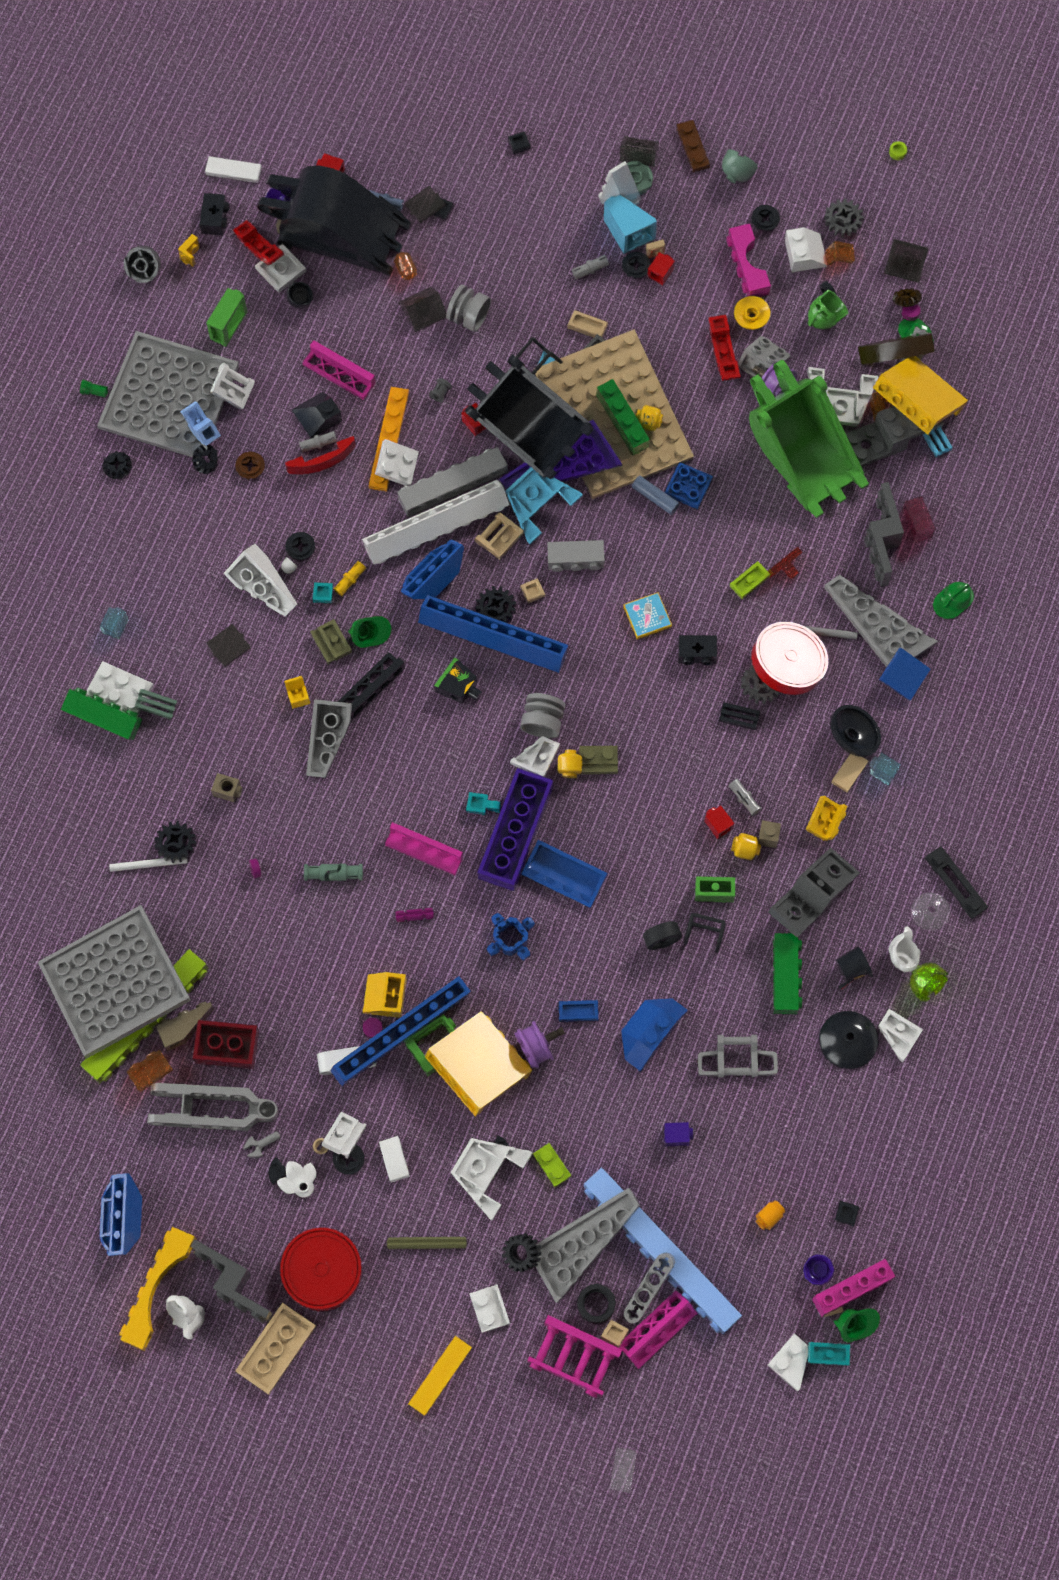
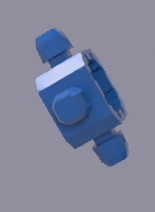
M494 914L491 920L496 927L493 932L495 943L492 942L487 947V952L490 956L500 953L499 950H501L507 956H513L517 953L520 959L524 961L528 959L530 951L525 946L528 944L527 930L530 931L535 925L532 918H525L520 923L517 918L509 917L505 920L501 914ZM513 926L522 935V940L514 946L508 947L499 936L501 932Z

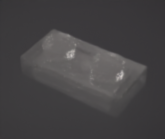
M616 1447L609 1490L630 1493L637 1451Z

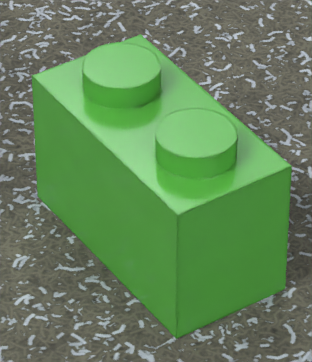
M696 876V902H734L735 877Z

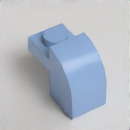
M195 401L180 411L188 423L187 426L205 446L221 436L212 420L206 417L198 402Z

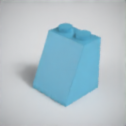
M622 195L610 197L604 202V222L624 254L655 240L657 221L654 217Z

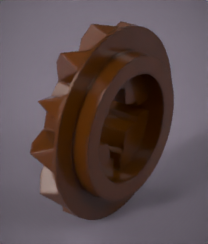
M250 451L241 454L237 458L235 468L241 478L244 477L248 480L252 478L257 479L259 475L263 474L265 462L260 454ZM252 460L253 466L255 467H252L249 471L248 467L246 466H248Z

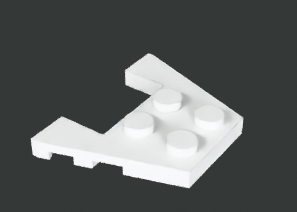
M808 367L807 375L809 379L812 380L817 376H821L824 379L825 369ZM862 374L860 377V391L828 387L826 394L841 425L858 427L878 376Z
M471 1138L452 1169L451 1174L488 1218L493 1221L502 1205L484 1194L505 1158L524 1169L533 1153L528 1150Z

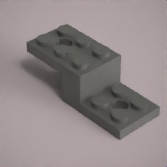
M895 406L877 412L874 423L846 433V436L861 467L906 450L910 439L923 435L925 432ZM943 421L935 425L932 431L943 427ZM867 442L871 447L864 449L861 447V443Z
M889 482L881 483L880 490L877 492L878 497L875 499L876 507L882 513L880 516L881 520L870 522L868 529H866V537H864L865 546L870 549V562L874 564L876 569L874 570L875 579L880 582L881 587L888 586L892 575V568L886 550L899 547L904 534Z
M830 848L800 875L791 890L776 902L768 913L798 938L829 908L837 895L860 872Z
M194 1240L191 1245L194 1250L193 1254L204 1262H207V1260L212 1261L213 1267L222 1271L213 1287L217 1292L216 1296L226 1303H229V1301L234 1302L235 1308L245 1314L248 1310L251 1312V1316L261 1323H264V1321L269 1322L273 1314L268 1309L240 1294L251 1276L248 1269L201 1242Z

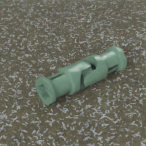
M304 864V881H308V879H320L321 881L359 879L363 881V864H321L320 866Z

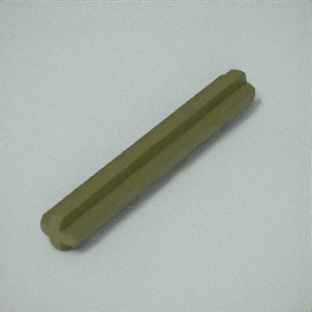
M389 1237L387 1239L388 1249L466 1248L467 1246L466 1237Z

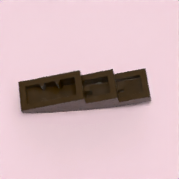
M932 333L899 339L893 338L858 346L861 365L935 352Z

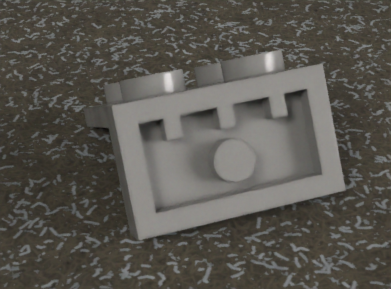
M760 336L744 350L738 362V367L754 377L757 375L752 372L754 366L767 371L771 365L780 360L786 362L790 354L783 348L773 344L768 338Z

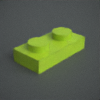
M757 561L731 582L730 587L743 599L770 577V573Z
M550 1143L533 1153L534 1158L555 1188L571 1178L572 1175Z

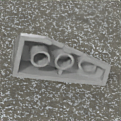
M314 699L307 776L326 778L349 727L352 703Z

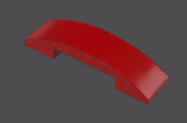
M248 220L233 229L239 240L263 263L271 265L284 255L283 251L275 244L271 245L262 237L256 227Z
M727 316L708 317L712 345L722 381L740 378V371L735 360Z
M354 436L336 442L337 450L304 462L303 457L300 456L285 462L287 473L310 474L338 464L356 447Z

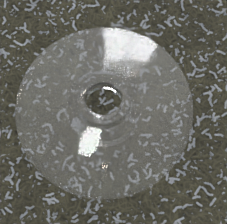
M924 893L913 902L911 914L914 922L920 928L934 931L946 925L950 918V907L941 895ZM933 907L935 912L931 913L928 908Z

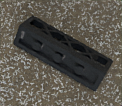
M388 652L338 701L354 700L352 702L351 720L405 669L404 661L399 657L396 659ZM390 659L393 663L384 670V663ZM373 674H381L373 683H370V677ZM360 687H367L359 696H357V689H359Z

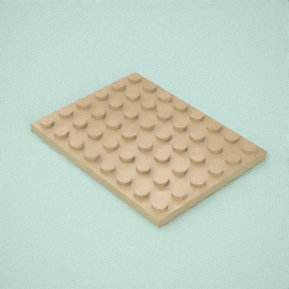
M635 329L560 358L563 361L562 364L555 360L542 365L535 374L538 379L588 421L593 419L623 465L582 477L592 499L632 484L639 475L647 478L677 466L679 462L684 463L694 458ZM611 379H614L635 416L637 410H642L644 405L659 408L661 414H663L660 429L657 428L655 431L644 429L650 439L649 448L633 456L596 396L597 387Z

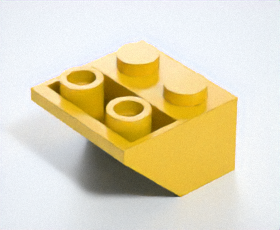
M389 972L369 974L367 977L363 1014L401 1018L407 982L406 974Z

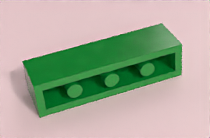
M614 379L598 386L596 396L632 456L649 448V437Z
M79 687L68 690L61 708L62 711L128 740H134L142 722V718L137 717L138 713L127 709V712L121 710V706L110 702V704L103 702L104 698L95 694L93 697L87 695V691Z
M774 933L773 1014L797 1015L799 1009H802V997H799V990H802V978H798V970H802V959H798V951L802 950V940H798L792 933Z

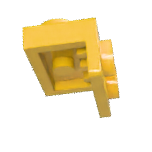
M820 796L805 830L823 841L832 840L839 832L838 827L846 816L845 811L848 806L845 804L839 805L826 796Z

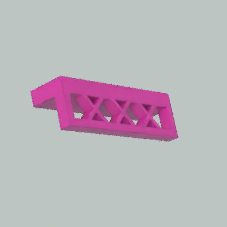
M314 340L310 344L311 352L303 361V365L364 400L376 384L375 375ZM313 356L321 359V364L313 365L309 362ZM333 366L336 368L337 373L328 374L325 372L324 367ZM348 375L352 381L344 383L340 380V376ZM364 384L367 388L361 393L356 390L355 385Z
M392 822L390 826L391 832L385 842V846L456 875L463 860V852Z
M675 1290L625 1337L619 1348L622 1349V1352L630 1359L633 1365L639 1369L680 1331L697 1312L690 1302ZM677 1298L681 1301L675 1307H671V1304ZM665 1314L662 1320L656 1321L659 1315ZM650 1328L647 1334L641 1335L644 1329ZM631 1342H635V1345L629 1351L625 1348Z

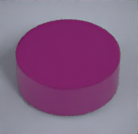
M916 304L911 307H903V318L908 321L918 319L921 311L920 306Z
M256 858L249 860L253 878L261 877L258 860Z
M369 1018L363 1023V1032L368 1038L374 1037L383 1030L381 1022L376 1018Z

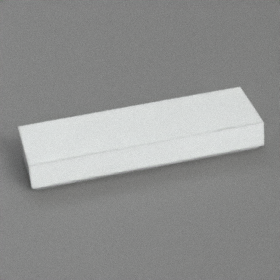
M209 156L205 173L209 176L258 183L262 167L261 164Z

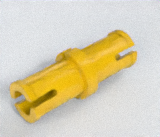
M357 561L348 572L344 573V577L333 588L334 591L343 596L352 585L356 584V580L367 568L360 561Z

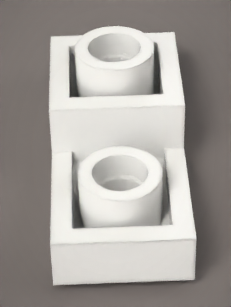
M396 1136L380 1141L379 1144L390 1182L410 1177L399 1137Z

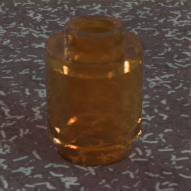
M405 252L398 253L395 256L394 264L400 276L404 280L413 279L417 275V267L410 254Z

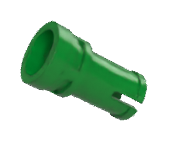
M83 379L80 385V394H92L106 398L108 386L93 384Z

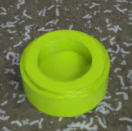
M900 141L892 143L889 149L890 157L894 160L904 159L907 154L906 144Z

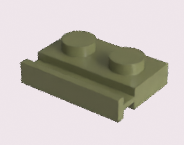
M334 619L317 627L318 629L310 631L312 638L328 665L330 662L352 653V649Z
M579 746V755L582 756L581 774H618L617 746Z

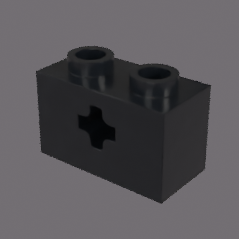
M204 193L199 224L201 234L223 235V230L227 228V218L225 216L226 213H229L230 208L225 195Z
M679 635L678 663H683V665H693L694 663L712 665L716 663L717 635Z

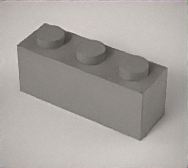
M604 540L547 542L548 570L560 572L564 569L580 571L582 569L599 570L604 568Z

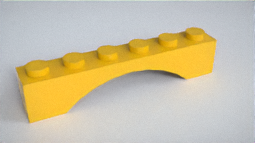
M172 1227L171 1231L168 1230L163 1239L165 1244L162 1250L159 1249L154 1259L156 1263L153 1268L149 1269L146 1275V1279H148L145 1287L142 1286L138 1292L137 1298L139 1300L136 1306L133 1305L129 1311L128 1316L130 1319L127 1325L124 1324L119 1334L121 1341L140 1350H146L154 1333L151 1323V1306L156 1288L171 1268L189 1257L192 1251L191 1245L194 1240H197L195 1236L175 1227Z

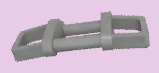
M717 1035V1051L701 1052L698 1054V1075L718 1076V1078L732 1075H751V1077L774 1076L778 1072L777 1053L757 1050V1035H751V1037H724V1035ZM724 1045H751V1068H724ZM757 1055L772 1057L773 1070L758 1071ZM717 1056V1071H703L702 1058Z

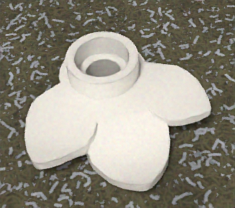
M289 1161L286 1166L287 1177L279 1179L277 1181L278 1186L287 1194L296 1193L301 1198L309 1197L314 1191L315 1167L312 1163L302 1167L297 1162ZM302 1184L307 1185V1189L304 1191L300 1189Z

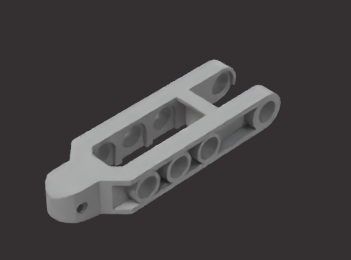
M152 1083L151 1095L182 1098L181 1114L165 1113V1115L148 1113L147 1124L154 1126L248 1131L257 1122H273L278 1116V1108L272 1100L257 1098L249 1088ZM193 1098L246 1101L250 1105L249 1116L244 1117V1119H230L228 1116H224V1118H212L209 1115L204 1117L191 1116Z

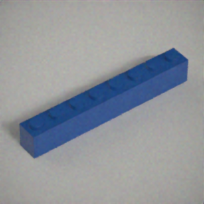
M429 595L426 596L420 608L418 620L420 624L558 673L565 662L568 645Z
M458 976L333 1065L330 1070L340 1085L344 1086L400 1046L412 1035L467 998L471 992L470 989Z

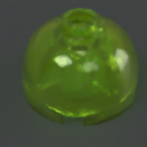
M932 962L923 963L911 971L912 975L909 984L913 994L920 1001L925 1002L930 1000L928 997L934 992L936 996L943 989L948 981L946 977L948 972L938 964Z

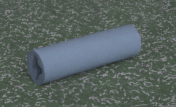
M639 475L633 482V489L670 515H673L679 507V502Z

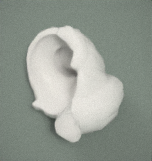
M908 926L904 928L903 933L897 935L892 940L889 946L891 962L903 972H911L917 968L921 953L920 949L912 941L913 932Z
M172 1295L166 1300V1309L173 1319L172 1324L182 1328L184 1337L191 1340L193 1338L192 1334L204 1322V1308L200 1305H195L194 1302L185 1296Z

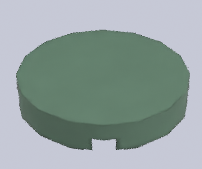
M628 162V168L639 194L646 193L652 186L653 172L649 166H645L642 162Z

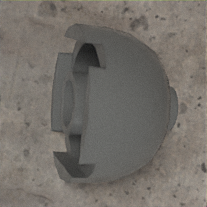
M140 245L132 248L123 261L126 274L138 283H146L153 280L161 268V259L158 253L149 246Z

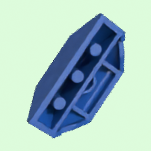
M451 539L447 544L431 551L406 576L403 588H401L402 594L411 599H425L427 595L435 598L460 573L464 546Z
M673 998L645 1000L621 1030L625 1061L641 1072L688 1010Z
M128 1173L112 1175L110 1183L107 1185L101 1198L100 1240L107 1250L108 1256L126 1255L141 1237L142 1195Z

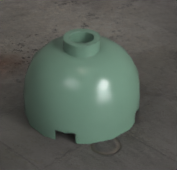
M728 149L722 160V169L727 175L726 179L732 183L750 180L758 169V165L744 155L742 157L738 155L739 152Z

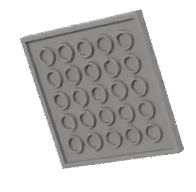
M136 331L97 427L107 432L193 457L195 449L203 444L187 426L188 423L180 411L196 401L206 417L216 425L225 401L210 392L222 363L229 365L230 369L237 372L239 362ZM228 375L225 376L226 379L233 382V378Z
M142 905L38 961L86 1059L191 1001Z

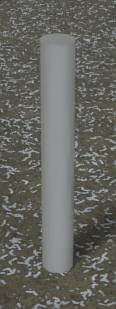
M804 626L816 635L857 640V632Z

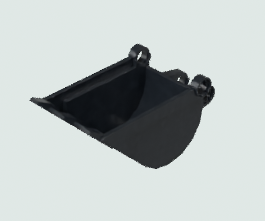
M319 165L308 166L301 170L299 178L275 174L269 175L266 184L271 188L281 191V194L291 197L289 201L261 197L257 205L259 211L281 220L279 227L280 235L277 240L279 246L283 244L287 249H291L294 246L391 276L393 268L385 260L390 249L397 253L401 251L402 245L394 238L397 229L401 227L409 230L411 222L402 212L382 196H375L358 181L333 168Z
M512 354L508 358L507 362L511 365V368L506 373L490 361L485 369L497 378L499 382L488 395L474 383H471L467 390L480 400L481 403L476 409L472 405H468L464 412L476 422L479 421L544 479L548 478L551 480L556 474L553 468L564 456L570 458L575 451L572 446L582 434L589 436L594 430L591 427V423L525 368V364Z

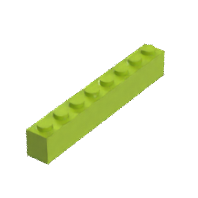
M190 949L173 965L188 994L193 990L194 983L198 979L202 980L208 970L207 964ZM167 1014L85 1059L80 1064L81 1067L98 1083L106 1082L112 1076V1071L126 1061L125 1057L130 1052L133 1053L140 1046L139 1042L144 1037H149L154 1030L153 1027L164 1020Z

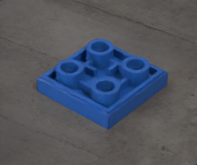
M679 462L665 493L676 501L698 510L713 480V476Z
M899 648L879 680L911 701L929 673L930 668L904 649Z

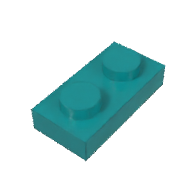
M808 1342V1363L849 1366L850 1345Z

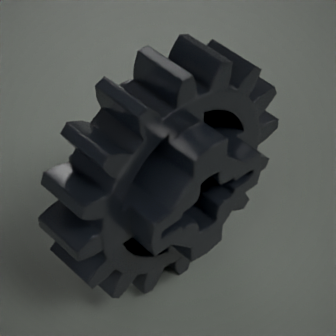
M492 586V591L486 588L485 594L480 593V599H476V604L478 605L476 606V612L507 623V619L512 620V614H516V609L514 608L516 607V601H513L514 595L509 596L508 589L503 592L501 586L499 590ZM488 600V604L483 608L484 603ZM507 605H509L508 610L505 613L504 609L507 608Z
M179 821L176 822V825L169 822V827L162 825L163 831H157L159 837L154 838L155 843H157L155 844V849L159 850L158 855L160 857L164 855L165 861L171 858L172 863L175 862V859L182 862V857L189 859L188 853L194 854L192 847H197V843L194 841L196 840V835L192 834V828L187 829L186 823L180 826Z

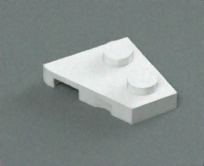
M542 736L535 741V744L527 747L519 756L511 759L510 764L545 777L560 747V743Z
M891 1009L887 1011L878 1026L901 1062L905 1060L923 1029Z
M793 1334L768 1364L774 1372L797 1392L801 1387L806 1366L808 1345L797 1335Z

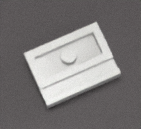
M340 1112L322 1142V1146L339 1155L342 1154L348 1159L364 1132L366 1124L358 1122L359 1120Z
M498 1284L470 1293L482 1333L510 1324Z

